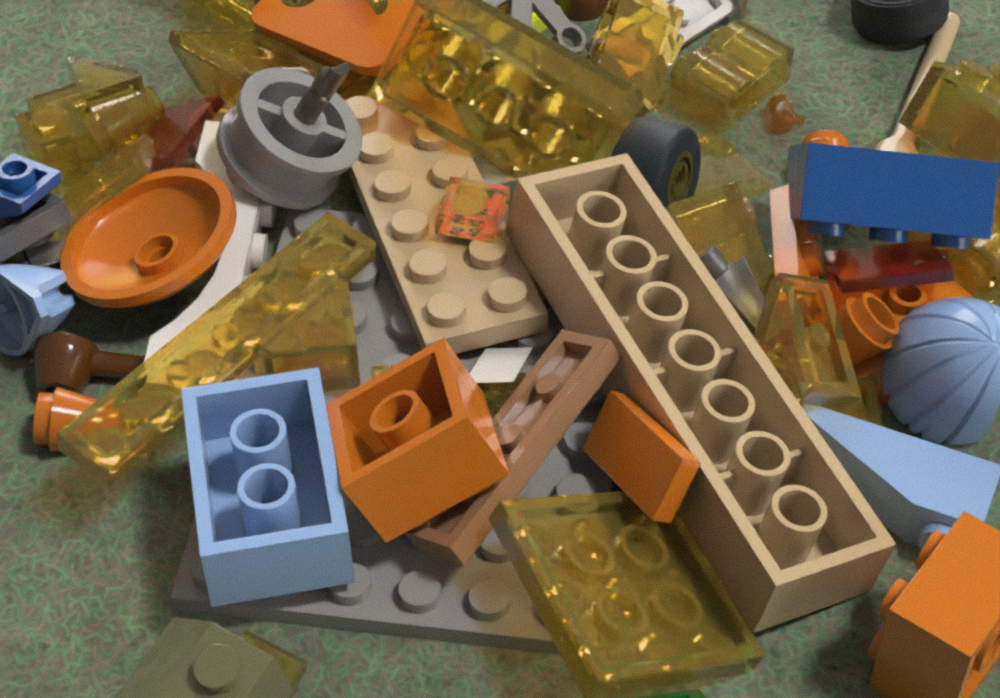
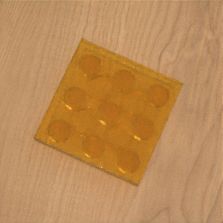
M624 491L500 500L489 516L488 520L583 698L605 697L745 674L753 671L766 656L678 511L671 523L653 521Z

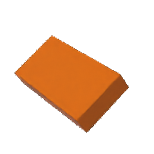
M611 390L582 448L651 520L665 523L672 522L701 464L693 454L629 394Z

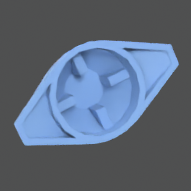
M0 265V352L10 356L24 355L35 348L36 341L41 335L52 333L63 322L76 304L73 294H62L59 291L60 285L67 281L63 270L37 265Z

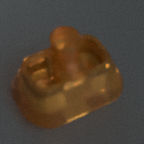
M783 92L773 95L765 108L767 128L773 135L790 132L794 124H804L805 116L795 113L793 102Z

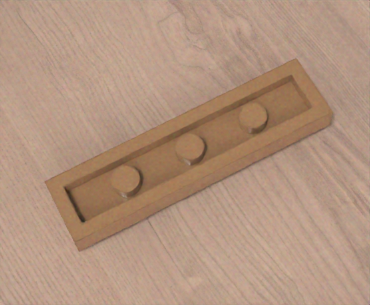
M567 330L560 331L492 419L510 475L493 483L486 491L470 496L434 516L425 525L407 531L405 534L418 550L463 566L467 563L621 359L620 354L610 339Z

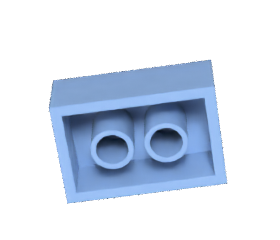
M319 367L182 388L181 395L199 552L211 607L355 583L349 531Z

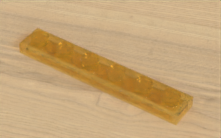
M327 212L58 431L59 451L105 484L111 486L185 422L181 395L182 388L235 380L375 260L376 241Z

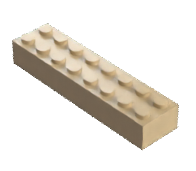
M625 153L517 178L505 228L506 234L567 331L610 339L617 349L621 359L601 385L606 396H608L610 390L629 394L701 462L677 511L752 633L870 592L897 544L630 156Z

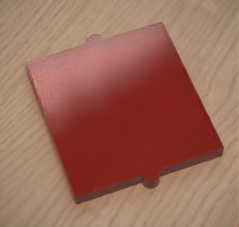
M218 94L195 101L189 99L183 104L157 110L105 172L108 176L120 179L133 175L140 177L146 172L175 166L202 133L205 120L211 121L225 102Z
M931 240L824 251L826 278L834 280L841 293L954 281V272L952 266L948 263V253L940 252L937 247L930 246Z

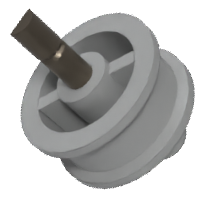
M346 62L334 67H322L316 77L288 68H268L256 72L247 79L239 92L237 105L225 114L216 134L219 155L226 167V174L229 180L235 186L249 191L265 202L288 209L306 210L322 204L329 198L338 184L340 174L347 171L353 165L362 148V133L358 120L348 104L336 93L350 72L349 64Z

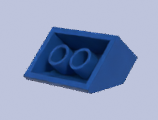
M818 143L789 146L790 219L807 220L806 233L844 237L845 225L869 227V240L906 243L907 233L911 231L932 234L930 246L969 250L970 238L991 239L1000 163Z

